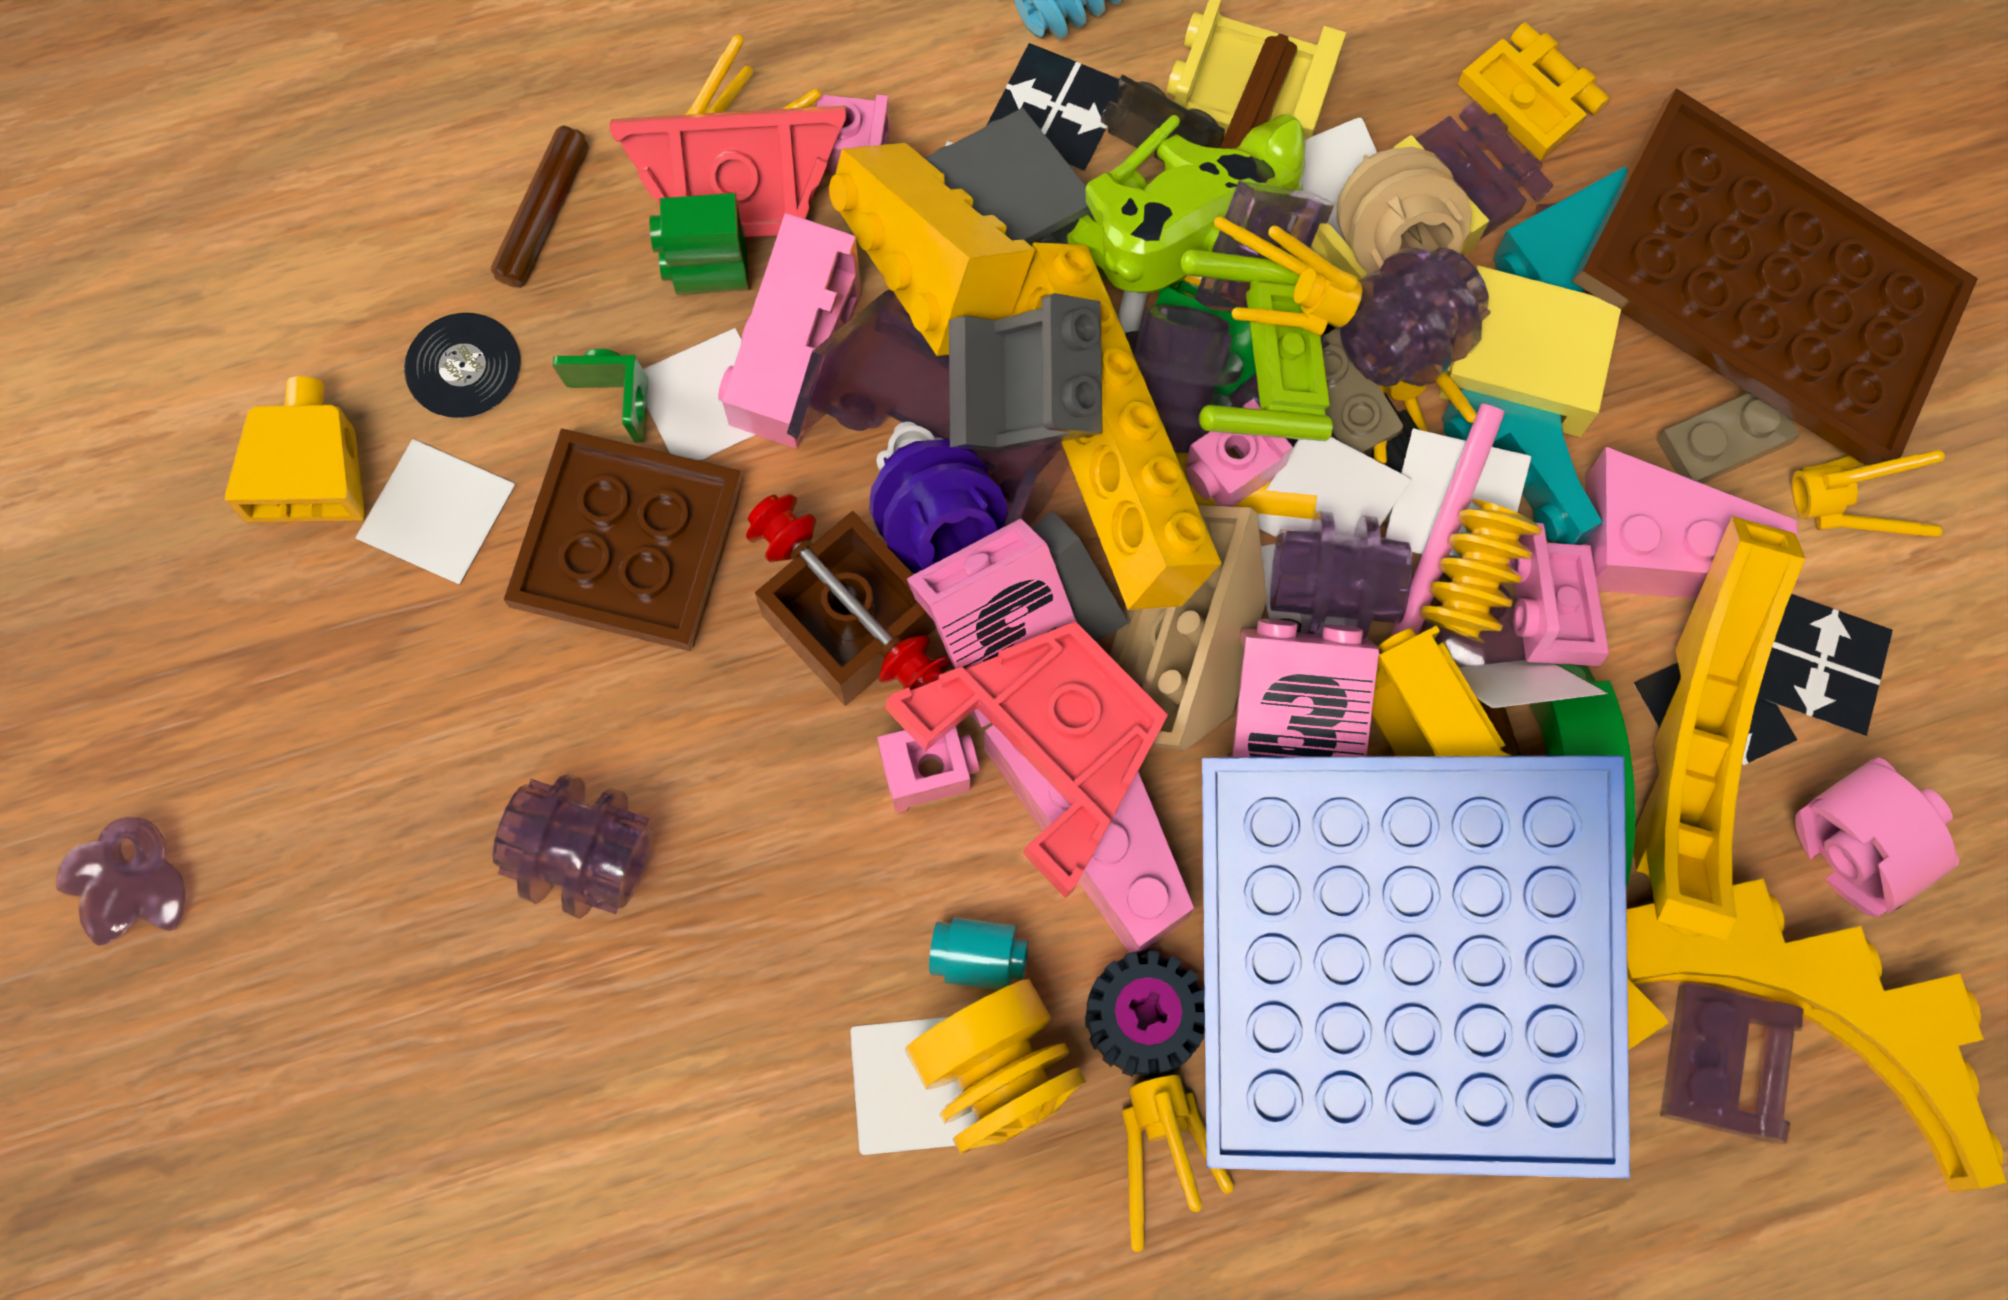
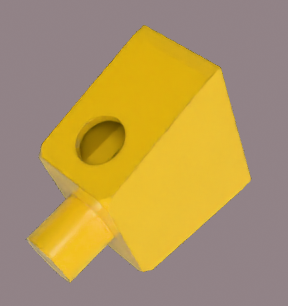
M308 376L291 377L286 381L284 406H255L247 412L225 491V501L246 523L364 521L365 510L355 430L340 407L324 405L325 384L321 380Z

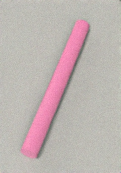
M1483 403L1480 404L1390 637L1409 628L1413 629L1416 636L1420 633L1424 619L1419 616V612L1422 606H1430L1434 596L1429 592L1432 582H1439L1443 572L1439 569V563L1442 558H1449L1452 550L1448 544L1450 536L1457 534L1462 524L1458 521L1459 514L1462 510H1466L1469 507L1504 417L1505 411Z

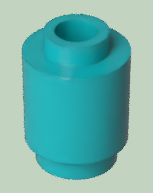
M954 917L951 923L937 921L931 941L930 975L944 976L945 983L1000 990L1011 985L1012 979H1024L1029 942L1026 939L1017 938V925L960 917Z

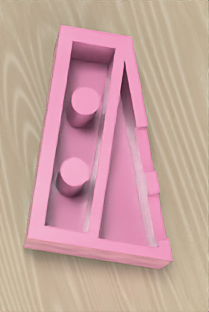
M784 214L752 313L743 330L741 346L734 367L729 366L720 384L718 399L723 403L729 426L795 449L798 448L862 294L856 236L791 214Z
M1609 447L1603 450L1585 474V492L1603 521L1585 543V545H1591L1598 591L1697 599L1731 516L1796 533L1798 538L1797 520Z

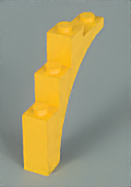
M1731 516L1675 649L1681 680L1654 741L1659 775L1635 828L1634 842L1636 871L1645 873L1651 879L1657 921L1667 924L1673 930L1684 935L1700 936L1703 934L1723 941H1727L1737 920L1732 886V842L1736 799L1745 746L1769 654L1785 608L1805 562V556L1796 533Z
M1764 878L1732 885L1737 920L1727 941L1703 934L1700 936H1688L1673 930L1667 924L1657 921L1654 903L1626 910L1627 977L1634 985L1655 982L1714 985L1765 999L1813 1022L1856 1053L1896 1094L1927 1140L1950 1192L1983 1189L2007 1183L2001 1167L2004 1161L2001 1144L1995 1133L1987 1127L1977 1100L1979 1096L1978 1079L1969 1063L1963 1060L1959 1049L1961 1045L1984 1040L1979 1027L1981 1022L1979 1005L1974 995L1965 988L1960 973L1884 991L1880 981L1882 964L1879 954L1873 944L1866 941L1862 926L1785 943L1782 935L1784 915L1778 900L1768 893Z

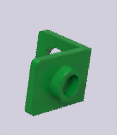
M591 349L586 351L583 356L553 357V368L566 387H624L622 423L634 443H644L648 377L635 355H620L608 349Z

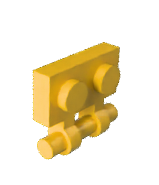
M1524 22L1515 30L1510 38L1522 50L1520 53L1502 38L1462 71L1457 84L1541 161L1581 127L1587 114L1577 105L1578 102L1595 116L1608 104L1611 98L1596 85L1598 78L1585 66L1578 69L1558 51L1560 44L1547 32L1540 35L1527 22ZM1542 68V69H1543L1549 76H1551L1560 86L1557 87L1556 85H1554V84H1553L1546 76H1544L1539 70Z

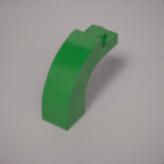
M1554 664L1607 693L1530 703L1529 706L1541 730L1547 755L1624 756L1626 885H1628L1635 842V786L1628 735L1617 696L1610 680L1595 681L1588 666Z

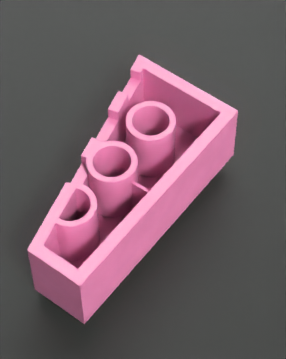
M994 725L985 730V752L1040 829L1044 831L1071 805ZM1139 772L1134 777L1078 881L1128 952L1137 951V955L1142 954L1186 923L1194 910Z

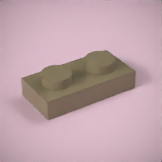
M1747 393L1663 430L1656 440L1676 474L1703 484L1791 445L1800 434L1788 416L1751 393Z

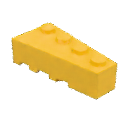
M895 143L842 148L836 174L831 178L829 185L831 203L857 237L860 247L867 252L882 274L887 287L895 293L911 317L914 327L922 333L936 356L949 355L950 319L964 315L990 320L1012 316L1035 252L1031 245L1023 239L1012 241L1005 235L1007 226L994 215L982 216L972 208L973 198L961 188L949 189L944 183V174L908 144Z

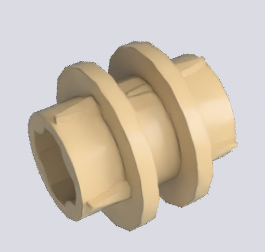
M1404 147L1380 151L1370 157L1364 155V161L1354 169L1338 197L1336 220L1345 242L1352 248L1357 262L1372 277L1391 283H1414L1428 281L1438 275L1443 277L1444 271L1456 260L1470 231L1472 210L1466 192L1453 179L1448 166L1433 152L1416 147Z

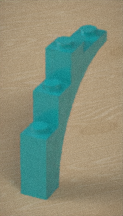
M1626 166L1507 230L1493 257V261L1496 263V270L1583 292L1584 289L1573 283L1572 279L1628 172ZM1465 389L1461 390L1476 412H1478L1481 403L1505 411L1492 447L1531 456L1522 495L1534 510L1535 522L1544 524L1546 538L1560 544H1585L1603 521L1578 480L1563 437L1560 414ZM1450 402L1441 418L1444 422L1445 434L1447 437L1467 441L1473 423L1467 422L1459 410Z

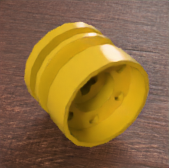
M1030 979L1021 980L1006 986L967 1006L917 1037L905 1048V1052L926 1090L939 1088L957 1081L962 1093L948 1103L940 1112L939 1116L944 1124L972 1111L978 1121L952 1139L960 1155L979 1147L993 1144L1001 1145L1057 1113L1066 1100L1087 1083L1079 1067L1071 1069L1051 1080L1045 1072L1047 1068L1068 1055L1070 1051L1065 1043L1047 1046L1037 1051H1034L1028 1040L1040 1032L1051 1019Z

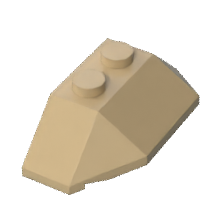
M1197 505L1222 564L1183 606L1128 610L1125 605L1123 613L1129 623L1117 630L1109 656L1168 714L1151 747L1186 751L1233 714L1239 694L1244 650L1240 642L1241 627L1257 629L1258 620L1262 617L1267 601L1258 516L1253 508Z

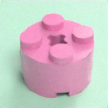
M1874 757L1811 800L1795 817L1799 840L1810 860L1821 853L1835 871L1825 880L1845 901L1869 916L1879 917L1886 911L1887 914H1890L1894 910L1899 909L1959 865V857L1956 853L1952 837L1946 827L1953 819L1952 812L1947 803L1939 794L1931 789L1924 788L1919 791L1909 781L1899 775L1891 764L1880 757Z

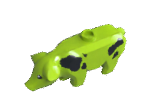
M1281 114L1275 119L1253 128L1243 139L1241 145L1233 149L1203 147L1193 144L1177 134L1162 141L1157 149V155L1165 162V171L1152 180L1144 190L1123 186L1118 183L1112 174L1107 172L1088 182L1085 188L1086 204L1096 222L1089 215L1080 218L1076 227L1067 234V243L1087 245L1095 265L1105 272L1109 281L1117 288L1137 294H1152L1172 286L1189 276L1183 273L1180 266L1181 257L1186 251L1192 249L1232 254L1236 247L1242 244L1234 240L1233 237L1218 230L1214 226L1215 218L1219 216L1224 217L1255 234L1268 223L1278 207L1294 203L1301 197L1303 193V183L1301 180L1305 169V138L1300 121L1292 115Z

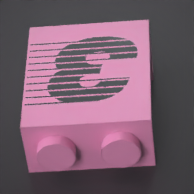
M1021 518L907 578L915 600L934 620L954 669L961 666L967 669L997 657L1001 650L1076 621L1047 543ZM975 709L970 713L981 728L991 723L979 709Z
M1259 619L1257 629L1241 627L1240 642L1244 650L1233 752L1232 754L1227 753V757L1367 756L1379 648L1370 639L1362 638V629L1351 626L1324 625L1322 635L1297 632V623L1278 619Z

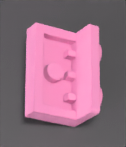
M1536 523L1542 528L1540 535H1521L1518 540L1533 553L1531 559H1510L1508 563L1510 567L1523 577L1521 583H1514L1517 598L1514 611V630L1518 637H1523L1526 662L1601 666L1609 655V648L1591 545L1547 543L1544 524Z

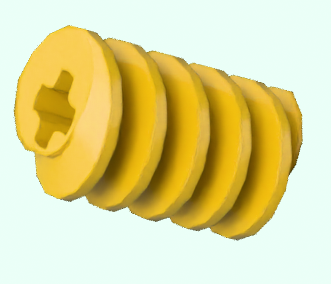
M1472 499V502L1481 510H1462L1458 517V521L1472 534H1452L1448 542L1450 547L1462 558H1442L1439 563V569L1452 582H1432L1429 588V592L1443 605L1422 606L1419 616L1425 621L1449 632L1480 643H1486L1479 637L1481 631H1501L1503 627L1489 613L1490 608L1511 607L1513 603L1508 596L1498 589L1500 583H1521L1523 578L1508 565L1510 559H1531L1533 554L1518 539L1520 535H1540L1542 528L1529 518L1515 511L1486 501Z

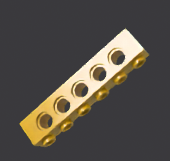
M1034 242L1032 247L1035 249L1012 316L1042 308V298L1054 293L1101 301L1102 434L1061 441L1126 607L1128 610L1183 606L1222 564L1088 246Z

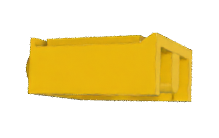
M1437 625L1417 636L1412 628L1403 630L1378 646L1381 654L1378 656L1371 717L1394 756H1511L1501 751L1505 746L1504 742L1444 643L1436 644L1434 639L1440 632Z

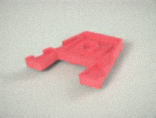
M1076 621L1001 650L997 657L967 669L961 666L939 675L938 680L910 691L908 687L895 692L886 699L885 709L925 751L971 712L979 709L1064 797L1071 807L1030 842L1023 854L1065 898L1074 891L1168 716Z

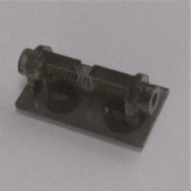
M1123 74L1119 78L1118 104L1110 101L1100 120L1101 123L1108 126L1109 134L1136 148L1172 115L1180 118V124L1166 139L1177 134L1196 145L1220 148L1225 134V129L1218 126L1215 119L1206 112L1195 108L1188 110L1168 99L1165 93L1154 84L1146 81L1136 82ZM1156 149L1155 152H1154V158H1156V159L1162 161L1163 163H1165V162L1157 155V149Z

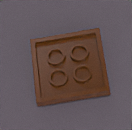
M561 428L504 596V601L509 608L691 651L743 482L741 471Z

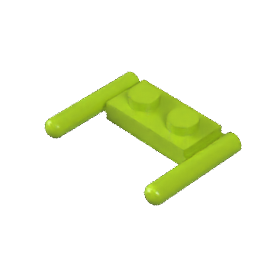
M1192 249L1186 251L1181 257L1180 266L1186 275L1250 283L1251 289L1246 292L1248 308L1303 313L1301 305L1297 304L1293 297L1294 289L1300 276L1270 259ZM1250 322L1261 410L1207 405L1199 414L1200 426L1209 432L1327 441L1332 434L1333 424L1331 418L1325 414V409L1330 406L1321 337L1302 328Z

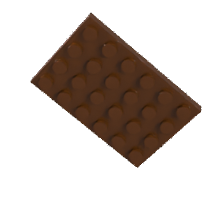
M1676 88L1664 100L1572 282L1597 298L1620 308L1621 313L1868 466L1901 458L1978 278Z

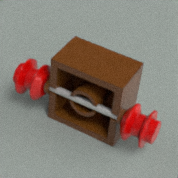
M775 494L770 495L753 508L748 516V522L751 525L747 530L746 538L752 543L765 539L770 544L765 554L766 560L770 563L792 560V562L755 592L762 617L844 706L850 703L877 678H879L882 684L897 680L903 689L909 687L910 691L938 680L939 675L943 674L948 667L950 660L946 656L931 660L925 653L930 642L927 635L937 627L934 620L914 598L907 578L914 574L854 511H851L817 541L812 543L811 539L816 525V518L812 514L797 518L793 513L797 505V498L793 494H787L780 498Z

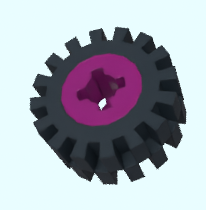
M1148 950L1145 955H1137L1136 951L1125 954L1124 958L1118 962L1115 960L1105 967L1104 972L1097 977L1086 1004L1085 1024L1086 1028L1089 1029L1091 1036L1089 1040L1094 1050H1099L1103 1055L1102 1060L1110 1067L1114 1065L1123 1070L1122 1074L1131 1077L1137 1074L1144 1075V1078H1154L1159 1074L1166 1072L1168 1074L1178 1069L1192 1056L1205 1037L1203 1035L1205 1031V989H1199L1196 983L1198 977L1192 969L1187 972L1180 966L1181 960L1172 955L1170 959L1160 957L1159 951Z

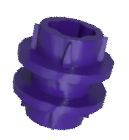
M948 439L914 441L899 448L889 458H883L885 465L871 487L869 511L879 534L884 537L887 547L912 573H918L1005 527L1007 505L998 483L989 475L983 460L973 450L952 448Z

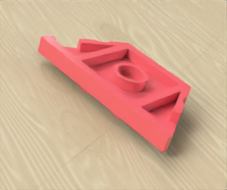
M845 105L621 118L611 119L609 125L610 133L616 142L619 141L638 170V177L650 196L654 197L659 205V198L736 193L745 237L778 235L785 213L803 219L806 218L810 203L824 174L839 131L845 122L846 112Z

